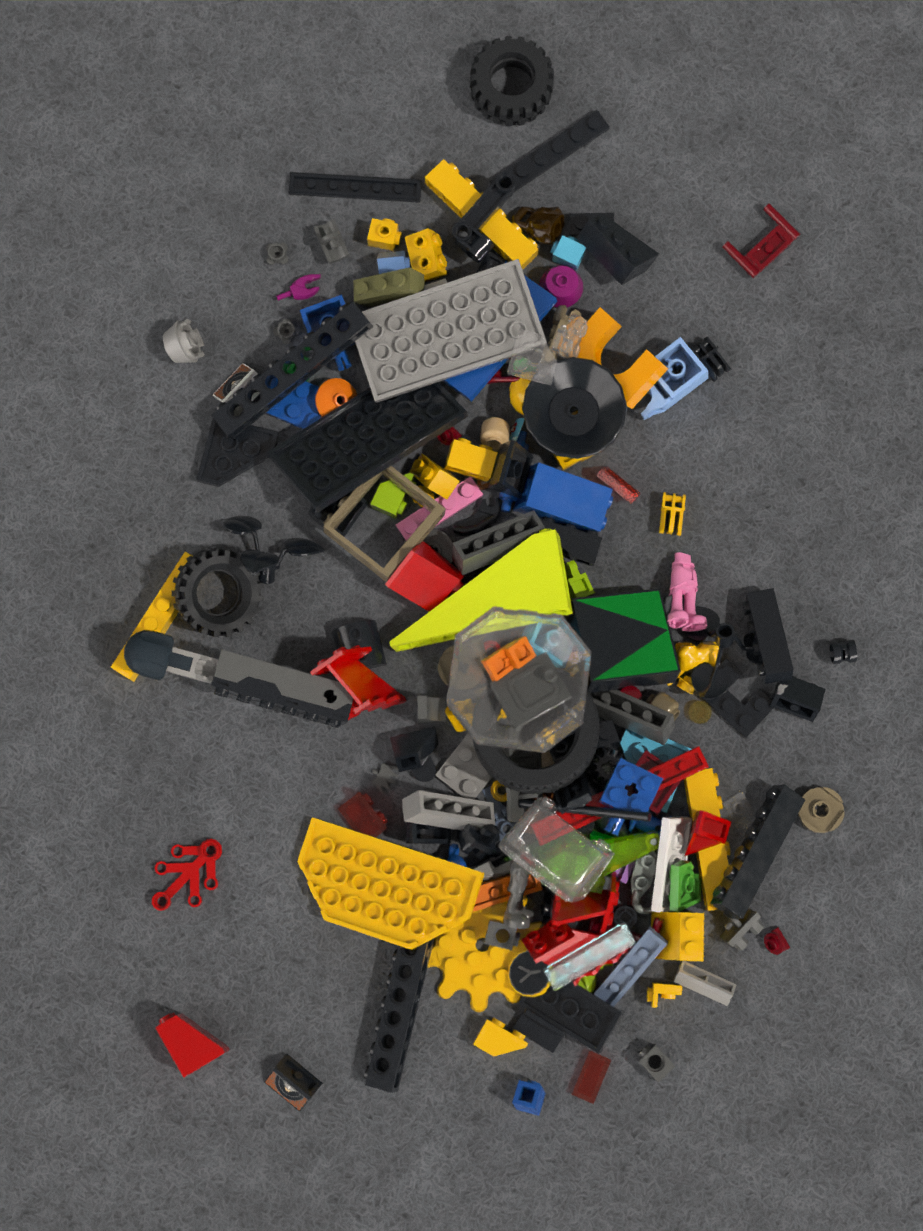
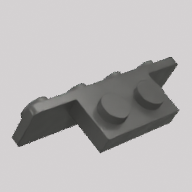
M512 729L505 730L504 745L506 756L521 766L542 768L541 752L522 753V732ZM505 786L508 822L524 823V808L519 807V800L543 798V794L521 793Z

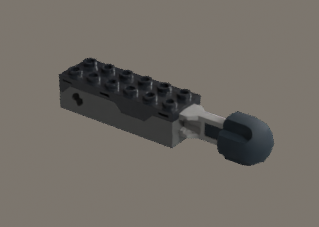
M149 630L137 632L128 639L124 648V658L127 666L133 672L144 677L161 680L166 672L212 684L210 689L215 690V695L227 698L228 694L237 696V701L250 704L252 700L259 702V707L272 710L273 707L281 708V713L291 716L300 713L304 715L303 719L313 722L322 719L326 721L325 725L335 728L341 727L348 720L361 713H354L353 710L359 704L338 681L316 675L312 676L309 673L221 650L219 659L173 647V637L160 632ZM329 693L333 703H327V698L323 697V694Z

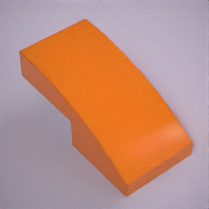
M522 636L495 651L481 662L491 680L498 681L514 668L520 669L537 655L527 637Z

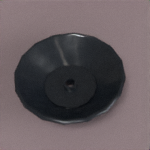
M570 357L552 361L534 375L525 390L522 411L527 430L541 447L556 456L579 459L596 455L615 441L625 423L627 404L623 388L610 370L593 360ZM576 409L578 413L576 415H572L570 413V410Z

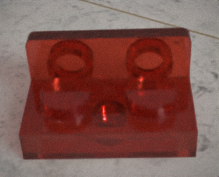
M358 791L355 796L338 808L356 832L376 838L388 829L385 825L388 820L381 811L376 813L371 806L374 802L367 793L362 795Z

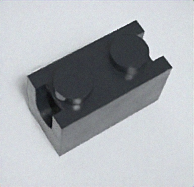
M793 676L792 680L777 682L770 706L813 722L821 709L826 689Z

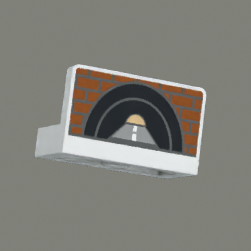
M241 364L215 391L213 396L220 402L227 403L233 398L234 392L240 388H246L251 384L250 380L258 373L249 366ZM256 392L252 395V401L259 395L260 392ZM238 406L234 410L236 417L243 411L242 406Z

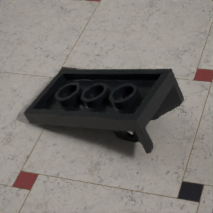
M557 971L554 972L552 985L549 986L543 995L537 997L522 996L518 1003L598 1054L602 1053L603 1047L618 1020L625 1013L622 1009H617L577 984L575 986L570 979Z

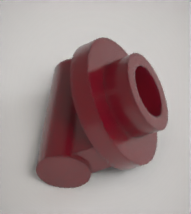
M453 426L437 436V439L442 444L448 446L451 445L454 439L458 440L462 435Z
M779 927L773 929L764 937V944L772 954L779 955L790 948Z

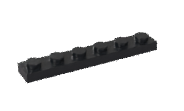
M596 110L503 172H509L515 177V191H517L609 130L610 126L599 111ZM496 177L489 181L490 185L495 181ZM507 182L500 184L502 188H509L511 186Z

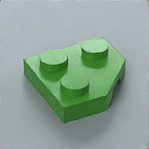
M682 860L671 865L669 871L671 884L668 895L670 911L680 912L701 902L702 879L699 874L693 872L694 866L691 861Z

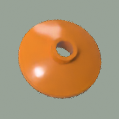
M332 378L326 380L319 386L316 392V408L319 414L324 417L357 396L354 387L344 379ZM338 396L342 398L341 404L337 402Z

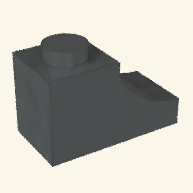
M417 696L418 723H446L447 715L445 709L449 704H446L445 698Z

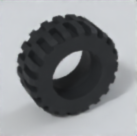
M505 36V40L500 41V38L493 40L491 46L489 44L483 46L482 53L478 52L475 56L470 76L472 100H475V106L478 111L482 109L483 116L487 119L490 116L493 117V123L500 124L503 121L506 122V126L511 127L513 122H518V126L525 125L526 119L532 122L536 119L537 113L541 115L545 111L546 105L550 103L554 84V69L551 68L552 62L550 58L545 57L546 51L542 47L537 49L534 41L529 40V42H525L524 37L518 36V39H512V36ZM517 67L530 75L532 86L523 94L510 96L497 91L491 83V78L502 68Z

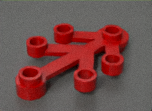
M206 839L200 846L176 844L171 848V854L174 858H182L184 855H199L192 863H165L160 861L155 865V872L158 875L183 872L165 892H158L153 896L152 905L156 910H167L171 905V898L189 879L190 896L188 897V904L191 907H199L202 904L199 869L205 863L207 878L204 881L205 888L215 890L218 887L216 860L222 855V846L215 839ZM209 846L215 848V853L212 855L207 853ZM176 847L182 848L180 856L174 854ZM160 864L166 866V871L163 873L158 871ZM209 879L215 880V886L213 888H209L207 886V881ZM193 896H197L199 898V903L197 905H193L191 903V898ZM160 897L166 898V904L164 906H160L158 904V899Z

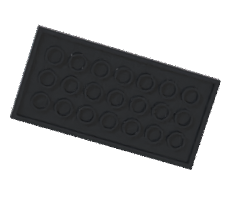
M439 382L375 403L371 388H368L269 450L268 455L318 513L464 420L468 415L467 411Z

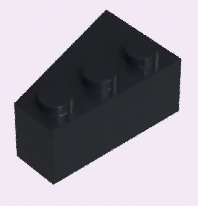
M602 213L588 220L577 236V239L621 285L646 272L659 255L658 252Z

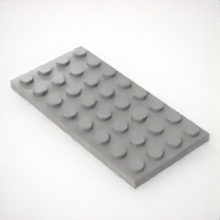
M519 259L362 311L374 327L355 341L375 403L547 346V341Z

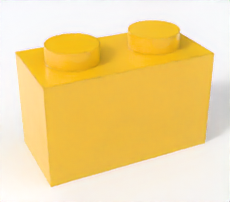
M454 439L450 445L444 469L487 482L491 478L498 452L492 451L493 448L487 445H479V447L471 445V441L467 439Z

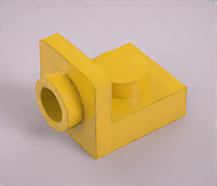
M652 983V988H647V1002H651V1007L657 1008L658 994H661V998L675 999L676 995H682V985Z

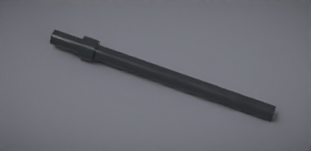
M547 799L519 800L520 808L534 809L540 813H547V811L560 812L557 802H549ZM595 806L577 807L573 810L567 808L564 810L565 813L651 821V812Z

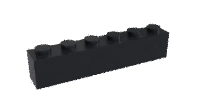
M785 784L773 785L767 791L763 805L756 811V818L753 824L745 832V839L736 849L731 865L724 871L722 882L713 892L711 905L731 919L744 918L805 802L803 797Z

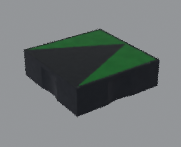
M661 589L572 598L573 614L568 616L573 638L579 651V665L584 687L590 693L618 690L627 686L644 687L675 683L681 670Z

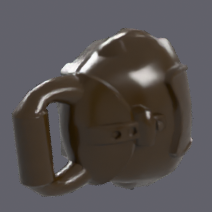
M558 206L541 207L536 210L530 207H520L512 217V221L521 229L526 230L538 242L553 244L563 230L565 216ZM527 213L531 214L526 222H521Z

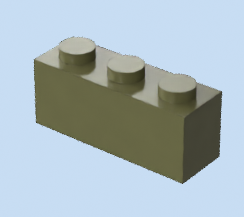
M409 267L353 280L354 302L370 308L424 291V274Z

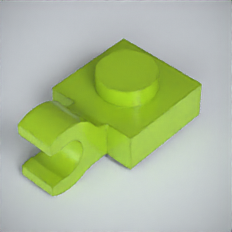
M574 560L567 562L565 570L571 599L593 595L595 592L586 573H579Z

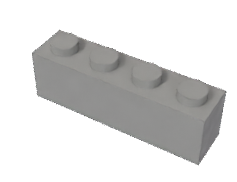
M421 790L402 799L404 822L464 831V827L467 824L478 829H482L488 824L495 825L494 805L492 802Z

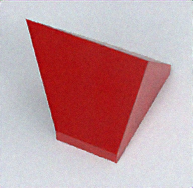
M703 810L697 811L684 856L721 843L725 844L731 821Z

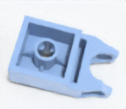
M681 337L655 356L668 370L647 392L652 399L641 413V417L644 420L652 415L665 412L708 379V370ZM676 369L678 371L680 369L681 373L674 374L673 370Z

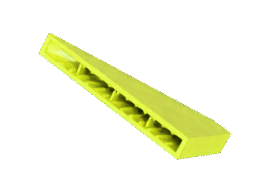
M543 529L539 533L531 535L392 639L390 646L396 652L573 614L560 536L556 530Z

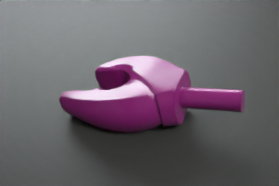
M308 274L299 277L289 286L290 291L276 295L277 300L279 301L293 296L294 300H305L313 297L320 287L307 289L305 285L320 279L321 275Z

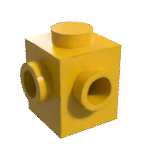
M372 218L367 237L368 246L394 251L395 245L400 244L402 232H398V224L387 218L382 220Z

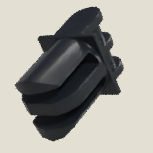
M705 337V341L702 343L698 342L694 349H690L706 367L711 380L715 382L717 376L721 377L724 371L729 372L731 367L717 351L719 347H716L709 337ZM708 346H709V348L711 349V351H710L709 353H708V351L705 349V348L708 347ZM699 352L703 354L702 358L699 357Z

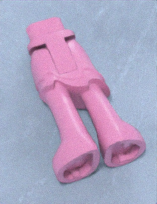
M680 552L675 553V561L672 563L669 596L672 595V602L667 619L669 626L673 629L682 628V631L686 632L701 631L707 628V619L702 615H696L695 611L696 592L698 591L697 574L694 564L691 563V556ZM683 595H684V611H683V607H682V596H683Z

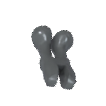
M519 856L511 863L510 881L507 890L511 893L503 918V924L517 929L529 928L530 922L534 920V913L523 907V894L531 872V862L526 856Z

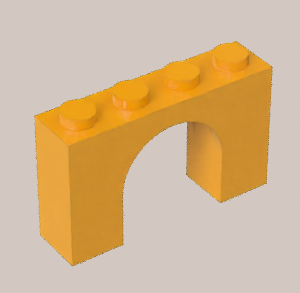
M600 307L564 347L569 352L567 357L589 359L602 365L601 354L605 345L622 326ZM646 349L627 371L613 374L623 388L627 406L633 409L668 368Z

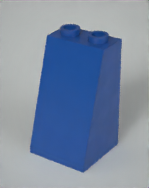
M538 462L530 466L522 497L518 498L517 502H515L513 511L526 514L534 510L540 519L547 517L561 525L567 523L576 526V529L582 531L591 530L598 533L606 525L607 517L605 515L613 501V496H611L613 489Z

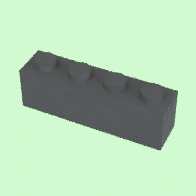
M533 510L454 542L452 545V559L461 575L467 574L498 561L531 535L539 533L545 527Z
M611 690L590 693L596 704L598 717L607 721L613 720L614 724L657 743L665 745L675 727L672 713L621 691Z

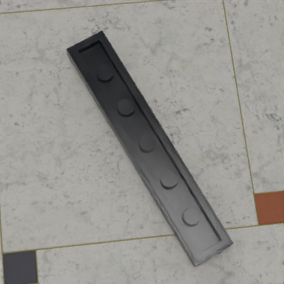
M290 172L289 195L420 203L422 180Z

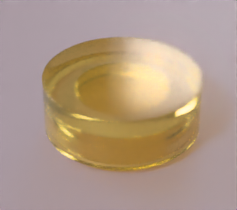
M704 701L694 702L688 710L690 720L696 724L706 723L712 714L711 707Z

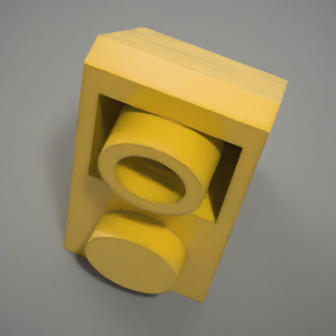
M422 453L414 461L409 471L428 489L446 500L459 483V480L450 472Z
M493 1017L492 1021L486 1019L473 1045L492 1056H498L526 1048L528 1042L524 1040L525 1035L515 1029L512 1033L504 1029L505 1023Z

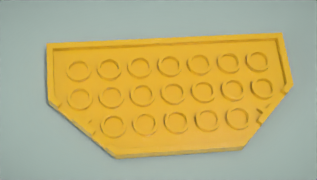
M313 817L297 861L300 869L304 872L308 881L307 884L321 909V914L325 921L411 950L471 918L485 874Z

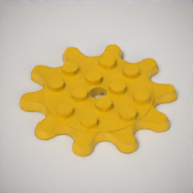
M527 895L523 896V907L527 904ZM506 901L472 912L469 920L435 937L428 968L437 967L443 973V979L437 987L439 997L448 999L456 991L465 990L470 995V1006L475 1012H483L487 1008L488 998L494 992L502 993L510 1003L519 1002L522 995L517 993L510 985L508 978L509 965L519 952L527 950L521 939L526 937L529 932L538 930L542 922L536 921L530 923L529 928L517 929L516 932L520 933L518 946H513L512 950L489 945L486 951H479L476 948V941L479 938H485L489 920L503 924L508 903ZM506 929L498 930L496 939L500 943L508 941L509 932Z

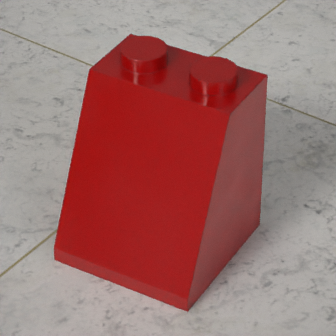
M422 541L409 552L385 585L430 612L445 601L452 592L455 593L464 585L461 580L465 577V574L461 575L454 565Z
M173 1012L159 1020L160 1025L155 1027L183 1078L230 1050L225 1043L182 1013L176 1015Z

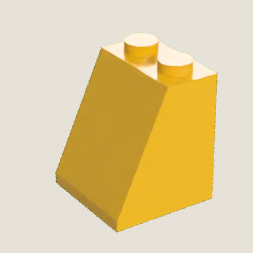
M651 913V928L655 917L663 919L664 922L660 935L668 941L667 945L655 959L703 961L704 913Z

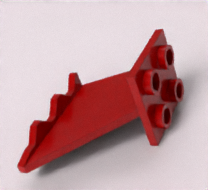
M360 645L350 649L341 647L335 650L332 657L325 658L317 663L318 666L310 671L311 675L332 673L359 704L353 710L355 714L364 710L368 712L378 708L383 710L406 702L407 700L402 694L359 661V659L372 651L371 647H360Z
M612 871L607 889H562L563 881L558 880L553 899L552 925L557 926L601 916L600 933L605 934L607 926L611 927L614 917L613 908L617 906L619 899L618 890L620 882L616 881V872Z
M551 920L545 926L529 932L526 937L521 939L536 964L540 961L546 963L569 977L575 986L582 977L597 974L601 966L616 963L623 953L633 947L629 940L571 929L567 923L557 926L552 925Z

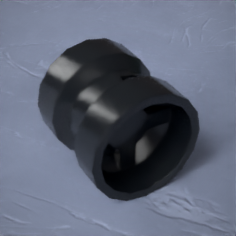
M853 639L846 640L844 643H839L838 641L830 642V652L834 651V657H831L832 664H840L842 661L849 663L857 661V648Z
M622 905L616 909L614 921L618 927L630 929L637 922V913L631 906Z

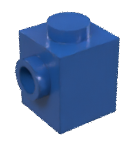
M519 1080L512 1103L519 1111L539 1116L546 1093L538 1082Z

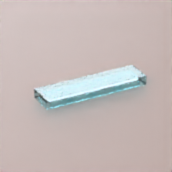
M623 922L544 968L543 971L552 988L556 991L635 945L636 942L628 926Z

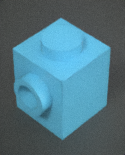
M562 235L560 241H555L550 253L553 254L552 261L577 271L585 255L586 247L580 244V241L571 236L567 238Z

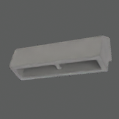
M686 961L681 962L673 979V982L728 1006L736 988V984Z

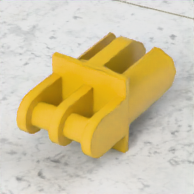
M663 492L659 533H664L666 514H669L667 534H672L675 515H678L676 535L681 536L683 514L685 511V494L676 496V493L666 495V492ZM665 501L672 502L671 507L665 506ZM675 502L681 503V508L675 507Z

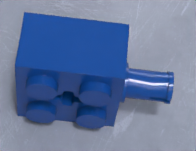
M342 295L300 310L307 333L317 331L325 319L333 318L339 313L338 310L345 304ZM349 322L341 323L339 330L341 332L346 331L349 328ZM325 336L322 339V346L330 344L331 336ZM346 350L334 358L339 371L344 370L342 361H344L346 369L352 366Z
M620 758L601 795L599 803L614 809L648 812L663 778ZM633 785L636 794L633 793L631 796H628V790L625 789V786ZM610 818L604 830L611 832L615 824L611 834L618 836L625 819Z

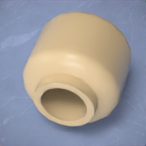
M492 417L483 422L480 433L482 445L492 447V451H498L501 444L509 441L510 426L507 421L499 417Z

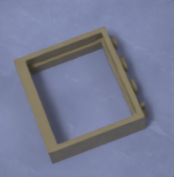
M390 466L354 489L349 497L344 496L338 504L339 509L334 514L330 513L323 522L325 524L323 530L327 536L387 582L409 552L420 544L445 516L446 509ZM382 474L431 512L384 568L335 530Z

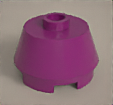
M559 265L548 269L542 275L539 286L557 298V303L553 306L556 308L559 305H565L566 308L574 305L583 293L581 276L577 271L568 266Z

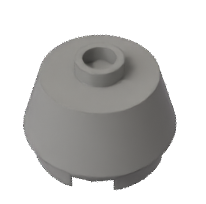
M189 319L176 321L163 334L164 349L175 363L197 362L199 358L204 356L200 347L204 346L202 337L197 328L194 330L189 325L191 321Z

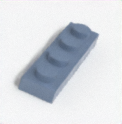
M649 927L593 994L615 1006L663 950L668 941L653 928Z

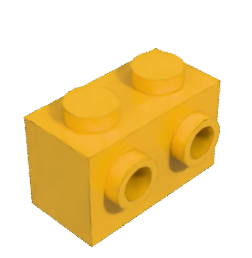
M427 228L405 237L411 267L424 274V282L447 275L445 268L447 267V261L441 251L442 240L438 233Z

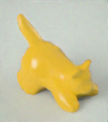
M715 641L701 642L697 646L689 642H678L674 645L681 670L678 678L685 671H689L704 662L713 667L715 666L719 649Z

